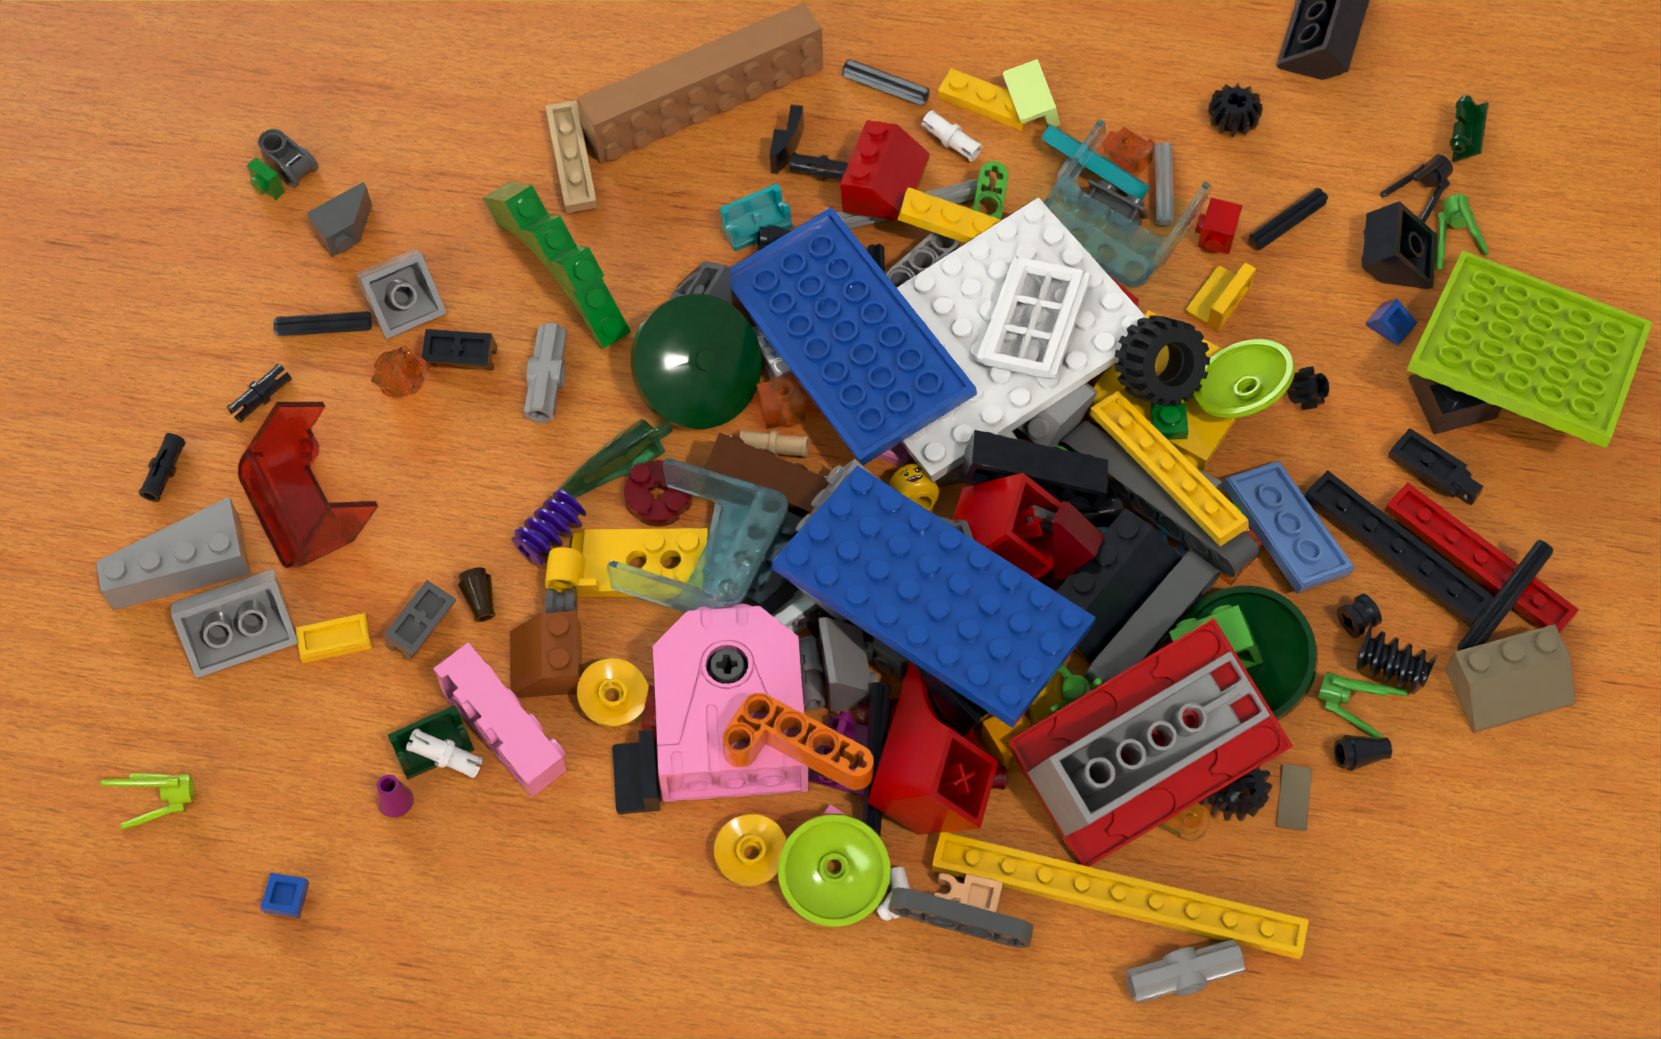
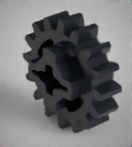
M1257 767L1201 800L1199 804L1205 805L1209 803L1212 806L1210 814L1214 815L1218 810L1222 811L1224 820L1227 821L1232 814H1235L1239 821H1243L1247 814L1254 817L1269 799L1268 793L1272 789V784L1266 782V780L1270 776V772L1260 770Z

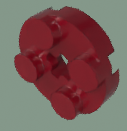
M654 460L644 464H637L630 470V476L624 486L626 506L631 514L633 513L636 517L640 518V521L646 525L660 527L673 524L692 505L693 488L691 479L685 472L684 467L678 462ZM659 487L668 491L663 493L660 499H655V495L650 493Z

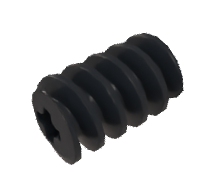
M1370 626L1356 656V670L1361 671L1367 664H1370V676L1374 677L1382 669L1384 670V682L1387 683L1396 675L1397 687L1401 689L1410 681L1411 694H1415L1421 687H1424L1438 655H1434L1427 662L1426 650L1421 649L1413 656V645L1411 643H1408L1402 650H1399V638L1394 637L1388 644H1385V632L1383 631L1373 639L1371 638L1372 627Z

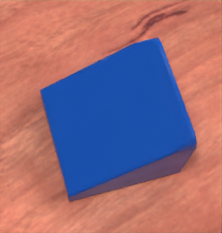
M1398 298L1383 303L1366 322L1370 329L1395 345L1400 344L1417 324L1416 320Z

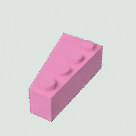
M469 642L433 668L448 702L452 706H456L461 717L531 797H534L566 771L563 757L566 754L559 743L553 738L550 740L546 738L542 733L543 727L535 716L524 711L516 695L509 688L506 689L493 669L483 661Z

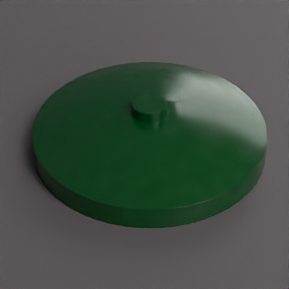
M688 294L663 302L645 317L633 340L631 372L641 399L659 418L680 428L707 429L731 421L748 406L756 393L761 377V349L751 324L733 305L711 295Z
M1233 586L1206 596L1191 608L1182 621L1190 618L1200 620L1211 616V612L1220 606L1231 605L1234 607L1239 605L1249 624L1263 663L1246 670L1277 721L1284 718L1304 700L1314 682L1317 671L1318 650L1316 639L1306 617L1289 599L1263 587Z

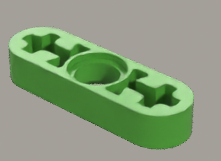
M990 161L982 166L977 179L972 210L983 213L979 208V203L984 200H990L996 205L997 211L989 216L1000 220L1008 182V170L1002 163ZM990 172H995L996 178H998L993 191H987L990 178L987 176L990 175Z

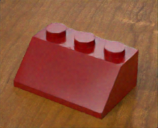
M866 120L840 182L843 213L900 221L898 216L908 187L915 190L918 189L930 158L929 152L898 124Z

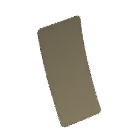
M1288 764L1282 766L1278 827L1301 831L1307 830L1311 768Z

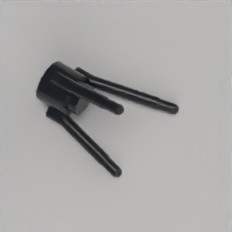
M1437 154L1426 164H1422L1414 172L1382 191L1380 196L1384 198L1412 180H1421L1427 187L1436 186L1437 189L1419 218L1425 223L1441 194L1450 185L1447 178L1453 173V165L1448 158Z

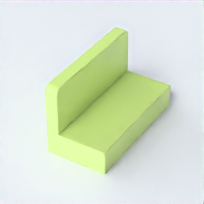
M1038 59L1003 72L1021 123L1044 116L1047 125L1051 124L1056 127L1061 125L1056 105Z

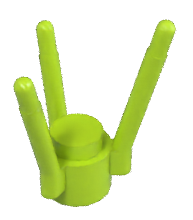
M131 773L129 775L130 779H102L100 781L101 786L160 787L161 801L169 802L170 804L121 823V830L146 823L170 813L184 812V804L193 803L194 783L191 774Z

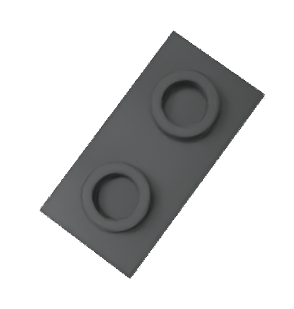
M1090 179L1088 180L1092 191L1091 193L1086 191L1081 197L1080 203L1084 205V209L1105 218L1111 208L1114 212L1109 219L1110 222L1128 232L1131 230L1137 232L1142 224V220L1139 217L1142 216L1146 219L1149 217L1146 209L1143 207L1144 202L1129 194L1125 198L1115 193L1117 189L1106 181L1100 180L1099 183H1096Z

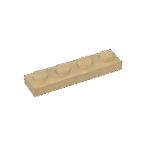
M577 101L546 105L566 214L598 208Z

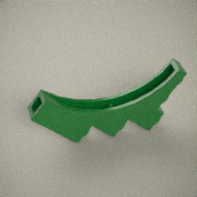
M508 182L483 197L497 225L518 237L556 279L583 318L600 348L605 349L631 332L602 279L604 274L590 248L575 243L560 215L548 214L533 185Z

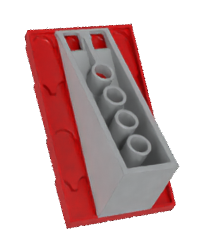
M1214 618L1005 742L1051 821H1053L1070 853H1072L1076 863L1088 867L1293 747Z

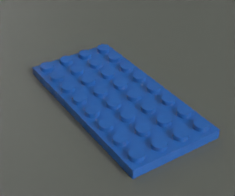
M832 207L729 268L731 293L862 466L977 395L975 385Z
M859 466L854 468L772 561V570L1012 728H1014L1092 628L1096 619L1095 616Z

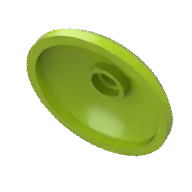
M1252 339L1232 344L1210 357V365L1205 367V371L1208 372L1207 378H1202L1200 381L1202 387L1199 392L1194 391V396L1199 406L1213 416L1242 418L1257 414L1276 403L1290 387L1295 374L1293 358L1286 347L1272 340Z
M834 813L816 816L799 825L786 840L778 863L780 887L789 905L805 919L830 927L850 925L870 915L883 900L889 886L891 873L890 859L886 846L875 830L855 817ZM833 859L840 861L842 865L841 869L836 872L829 870L827 866L828 862Z

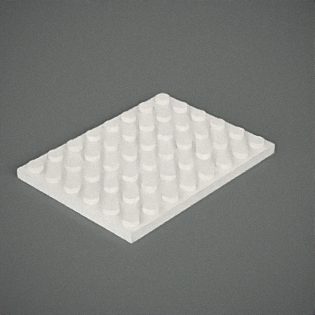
M1039 197L897 287L977 390L976 396L908 437L901 444L932 483L964 463L965 449L974 430L1005 436L1119 362V358L1114 356L1116 349L1120 350L1122 344L1119 343L1121 336L1126 337L1128 335L1126 329L1131 324L1138 326L1137 320L1143 317L1147 318ZM1019 257L1082 269L1084 272L1091 273V279L1057 378L1050 377L1048 379L991 367L977 362L979 350L1013 258L1019 259ZM1027 273L1020 295L1038 298L1045 277ZM1051 278L1044 300L1062 303L1069 281ZM1017 302L1009 324L1027 328L1035 305ZM1041 307L1034 330L1052 333L1059 310ZM1007 331L999 354L1017 357L1024 334ZM1031 336L1023 359L1042 362L1049 340Z

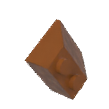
M577 611L541 613L510 631L511 691L517 698L577 694L578 681H580L582 675V637Z

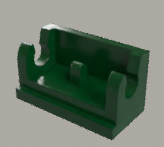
M455 705L388 734L407 780L438 767L435 766V761L406 749L407 743L413 742L409 738L415 729H419L421 732L442 741L449 739L455 742L456 747L467 752L474 751L470 737Z

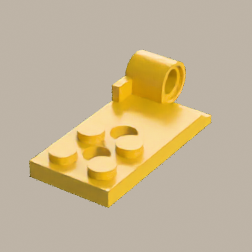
M708 528L585 529L584 531L573 533L571 548L562 547L549 551L545 587L546 589H556L558 592L576 589L577 597H705L704 585L709 537ZM636 557L647 559L645 565L639 569L629 567L631 560ZM669 557H679L681 559L680 564L675 568L667 569L663 567L664 561Z

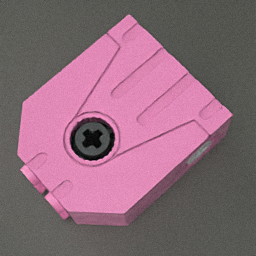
M737 604L732 608L722 609L703 606L696 610L687 611L653 645L658 769L663 802L808 792V767L771 746L765 744L755 761L743 768L731 766L724 757L723 749L725 729L743 701L753 693L767 694L804 714L798 636L760 606L752 607L748 604ZM756 711L750 716L753 719L761 720L766 718L768 714L763 711ZM788 728L782 733L787 737H795L799 735L800 731ZM737 741L731 745L736 750H743L749 746L744 741Z

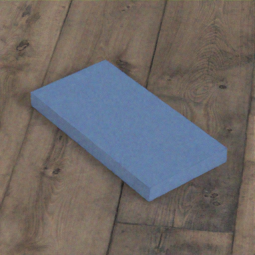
M1280 461L1227 477L1224 480L1223 488L1242 514L1248 519L1250 527L1297 594L1343 578L1353 572L1355 567Z

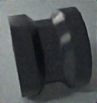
M1364 593L1355 597L1352 604H1343L1337 609V616L1341 625L1354 638L1363 635L1367 627L1371 626L1373 628L1382 622V615L1378 606L1372 598Z

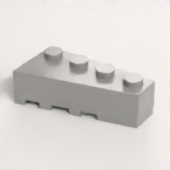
M230 497L96 561L101 592L113 610L251 575L240 517Z

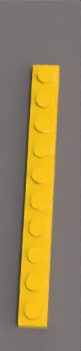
M946 832L940 833L932 864V871L961 878H965L966 874L999 881L1003 882L1002 888L1221 941L1234 939L1237 945L1299 960L1303 955L1309 920Z

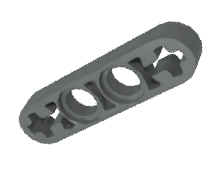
M908 888L893 889L889 903V911L901 917L1010 947L1028 948L1031 944L1034 926L1018 918Z

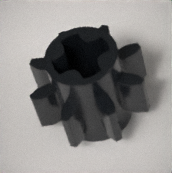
M1313 366L1301 368L1294 374L1293 381L1287 389V395L1294 404L1301 403L1302 410L1317 408V405L1325 403L1324 398L1329 394V382L1324 374H1315Z

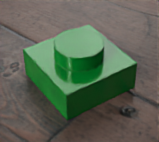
M256 157L247 164L251 175L250 183L260 194L267 193L275 200L285 193L277 172Z
M1151 403V424L1168 440L1187 439L1189 431L1186 403H1181L1177 406L1169 404L1168 407Z

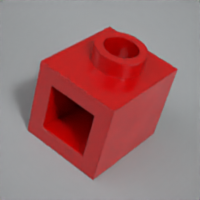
M1211 197L1206 215L1199 214L1195 233L1200 234L1198 247L1206 248L1211 252L1230 254L1243 205Z

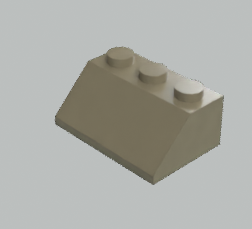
M1555 624L1456 651L1445 669L1473 733L1575 704L1570 655Z

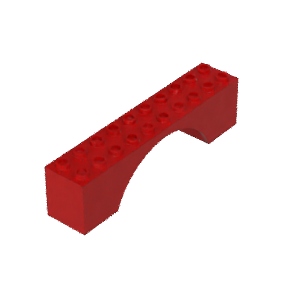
M1024 473L962 488L953 521L958 519L967 520L975 541L1036 580L1053 568V533L1041 530L1039 522L1044 520L1038 519L1035 516V507H1028L1036 505L1057 513L1061 502ZM1032 516L1033 521L1027 522L1026 517ZM912 661L909 663L868 803L917 835L980 829L999 761L981 748L973 730L963 737L954 729L937 708L918 669Z

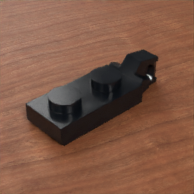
M1408 429L1389 452L1388 458L1443 494H1447V496L1452 498L1457 496V498L1472 505L1481 494L1483 485L1471 478L1472 474L1466 469L1467 464L1413 429Z

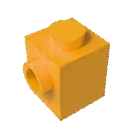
M993 715L989 716L982 723L981 736L994 758L999 761L998 765L1006 767V770L1016 765L1017 762L1005 742L1032 726L1025 715L1021 717L1014 728Z

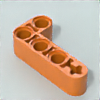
M764 693L749 695L743 701L724 731V757L731 766L737 768L751 765L764 745L767 744L852 790L866 788L871 783L873 777V755L865 746ZM756 711H763L768 714L766 718L761 720L753 719L750 715ZM788 728L800 731L799 735L795 737H787L782 732ZM737 741H744L749 744L743 750H736L731 747ZM825 745L829 746L833 751L822 755L818 754L815 749Z

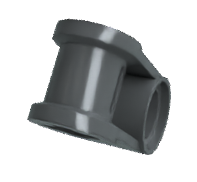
M270 129L259 136L258 145L264 163L277 172L279 177L291 188H296L299 185V180L308 172H314L319 168L317 161L311 153L296 144L282 131Z

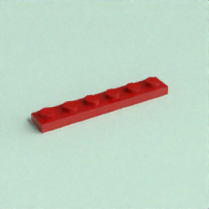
M1408 482L1385 507L1384 511L1495 595L1519 565ZM1536 577L1513 605L1515 610L1539 628L1555 624L1559 634L1579 611L1578 608Z

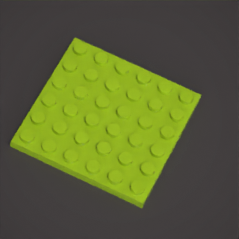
M1462 250L1411 358L1407 371L1415 373L1424 379H1430L1448 386L1455 391L1481 399L1488 404L1512 411L1521 417L1530 418L1550 426L1554 430L1576 436L1590 444L1607 448L1653 322Z

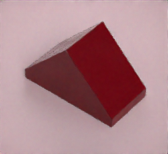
M1063 501L1052 521L1055 579L1063 580L1093 559L1104 538V535L1069 502Z

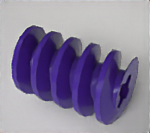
M558 489L553 493V499L545 500L543 508H538L534 511V518H527L524 521V527H518L515 530V537H512V541L526 558L542 566L544 562L540 553L543 552L548 555L549 551L552 550L549 546L550 543L561 547L563 542L559 534L561 533L570 538L573 534L568 525L571 524L576 528H580L582 523L578 516H586V511L569 493Z

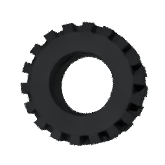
M1151 315L1149 319L1143 317L1137 320L1138 326L1131 324L1126 329L1128 335L1126 337L1121 336L1119 343L1122 344L1120 350L1116 349L1114 356L1119 358V363L1114 364L1115 371L1121 373L1117 379L1121 385L1126 386L1124 390L1136 398L1167 407L1169 404L1173 406L1180 405L1182 400L1188 401L1193 398L1192 392H1199L1202 387L1200 381L1202 378L1206 379L1208 375L1205 367L1210 365V357H1207L1205 354L1209 351L1208 344L1201 342L1204 338L1203 334L1200 331H1196L1195 326L1189 323L1157 315ZM1167 345L1169 350L1168 364L1165 370L1157 376L1155 371L1156 358L1161 349Z

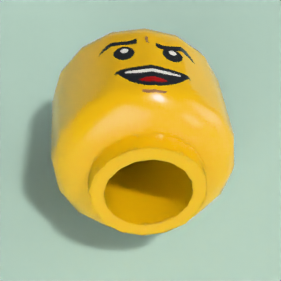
M916 463L902 466L890 479V487L928 511L938 499L939 488L936 482L932 483Z

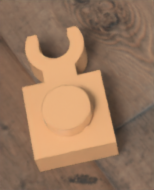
M939 874L938 884L947 885L951 891L947 894L935 892L934 896L997 912L1003 882L966 874L965 882L962 884L958 883L949 874Z

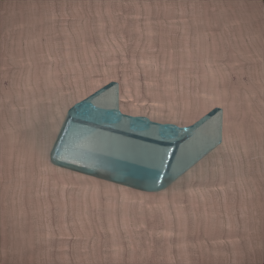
M1099 119L1043 203L1109 276L1127 287L1138 288L1144 285L1166 263L1209 198L1211 184L1206 181L1203 183L1168 237L1161 238L1085 194L1077 184V178L1081 170L1106 134L1105 122Z
M665 458L663 470L666 486L718 503L723 508L722 516L687 583L610 560L607 570L611 587L615 590L683 612L696 610L703 606L709 609H722L737 605L746 597L787 515V498L782 493L773 489L678 460Z

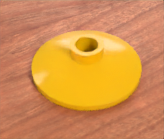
M616 658L602 659L591 664L582 673L577 686V699L584 714L592 721L607 727L624 726L636 720L644 711L649 697L648 684L642 672L633 664ZM607 693H614L617 695L618 700L614 702L608 701L605 695Z
M758 814L741 815L727 822L719 831L714 843L715 861L719 870L729 880L745 886L761 885L778 875L779 858L787 839L781 827L770 818ZM748 850H756L759 853L755 859L745 857V853Z

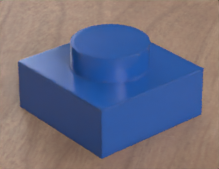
M270 873L260 907L263 913L300 919L310 883L306 878Z

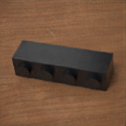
M974 430L965 449L962 483L975 485L1024 473L1059 502H1069L1077 509L1095 513L1107 494V459L979 430Z

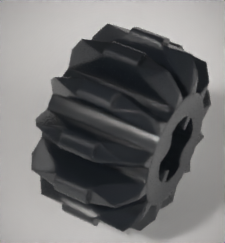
M1239 83L1234 88L1225 84L1222 90H1215L1208 106L1211 126H1219L1220 134L1229 131L1232 138L1236 132L1246 136L1249 129L1255 130L1263 111L1262 104L1260 103V94L1252 93L1251 86L1245 89L1240 88Z

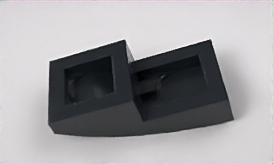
M790 105L787 130L774 129L770 151L771 174H778L790 161L792 153L798 147L804 127L803 106Z

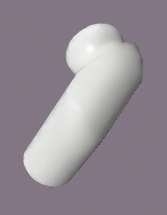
M904 867L891 869L889 881L891 892L887 895L885 901H881L877 907L879 916L885 921L901 917L889 911V903L893 889H910Z

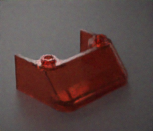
M276 402L238 464L239 481L281 564L286 568L302 567L354 542L378 508L376 501L328 503L310 468L319 454V443L311 429L326 407L323 402Z

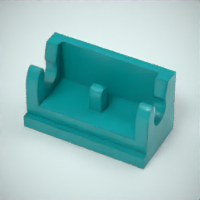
M778 183L719 208L721 229L735 252L757 243L759 226L767 227V224H771L784 229L793 227L789 203H783L782 190Z

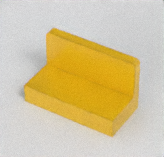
M1244 263L1237 274L1222 266H1218L1186 308V315L1219 332L1251 289L1256 268Z

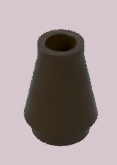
M482 567L462 572L459 575L460 582L458 583V588L472 611L475 621L484 622L494 618L496 615L493 606L491 575L487 574L486 569Z

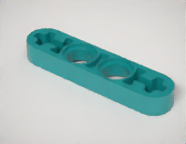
M1048 124L1041 136V139L1141 201L1150 189L1147 183L1054 125Z

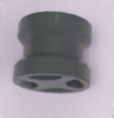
M556 589L546 590L545 613L577 611L578 613L576 589H567L565 592H558Z

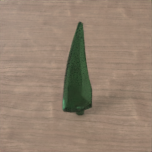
M641 418L594 453L558 489L566 491L573 498H577L595 488L629 474L632 467L637 464L653 461L665 453L660 440L673 432L671 426L667 421H664L653 428L646 420Z

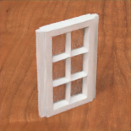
M1019 257V259L1013 258L979 350L977 362L991 367L1038 377L1057 378L1091 279V273L1084 272L1082 269Z

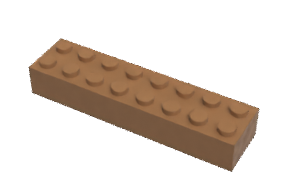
M802 3L579 97L577 100L584 138L598 162L602 164L609 160H615L621 155L637 148L645 147L662 137L673 135L690 125L701 123L718 113L729 111L746 101L757 99L762 94L776 88L785 87L790 82L804 76L813 75L818 70L823 69L822 28L806 4Z

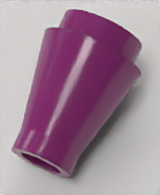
M384 775L378 780L377 805L380 812L388 817H401L405 815L412 807L414 800L413 793L409 787L398 781L393 775Z

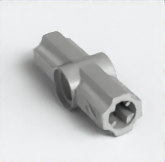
M546 322L545 325L538 327L534 356L528 360V392L524 414L525 418L531 419L535 423H547L550 420H554L558 391L564 385V354L568 334L567 329L559 326L557 323Z
M1232 939L1195 950L1194 947L1175 950L1162 958L1163 960L1126 970L1125 976L1131 998L1135 1004H1139L1174 993L1176 996L1193 994L1205 988L1208 983L1244 973L1245 966L1240 947Z

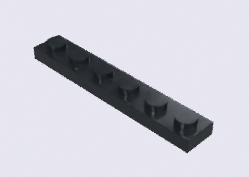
M1327 470L1306 491L1304 497L1310 504L1469 627L1476 622L1494 598Z

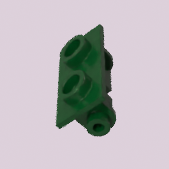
M1468 95L1461 96L1457 100L1455 118L1458 122L1454 123L1453 136L1450 139V146L1453 150V163L1481 154L1488 102L1477 105L1473 98Z

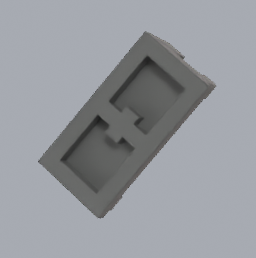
M427 580L385 633V647L391 651L398 648L405 654L404 658L410 661L454 605L456 599Z

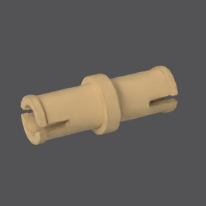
M741 430L739 438L744 443L757 449L770 450L776 457L778 454L803 456L806 458L809 453V436L780 434L779 430H772L771 433Z

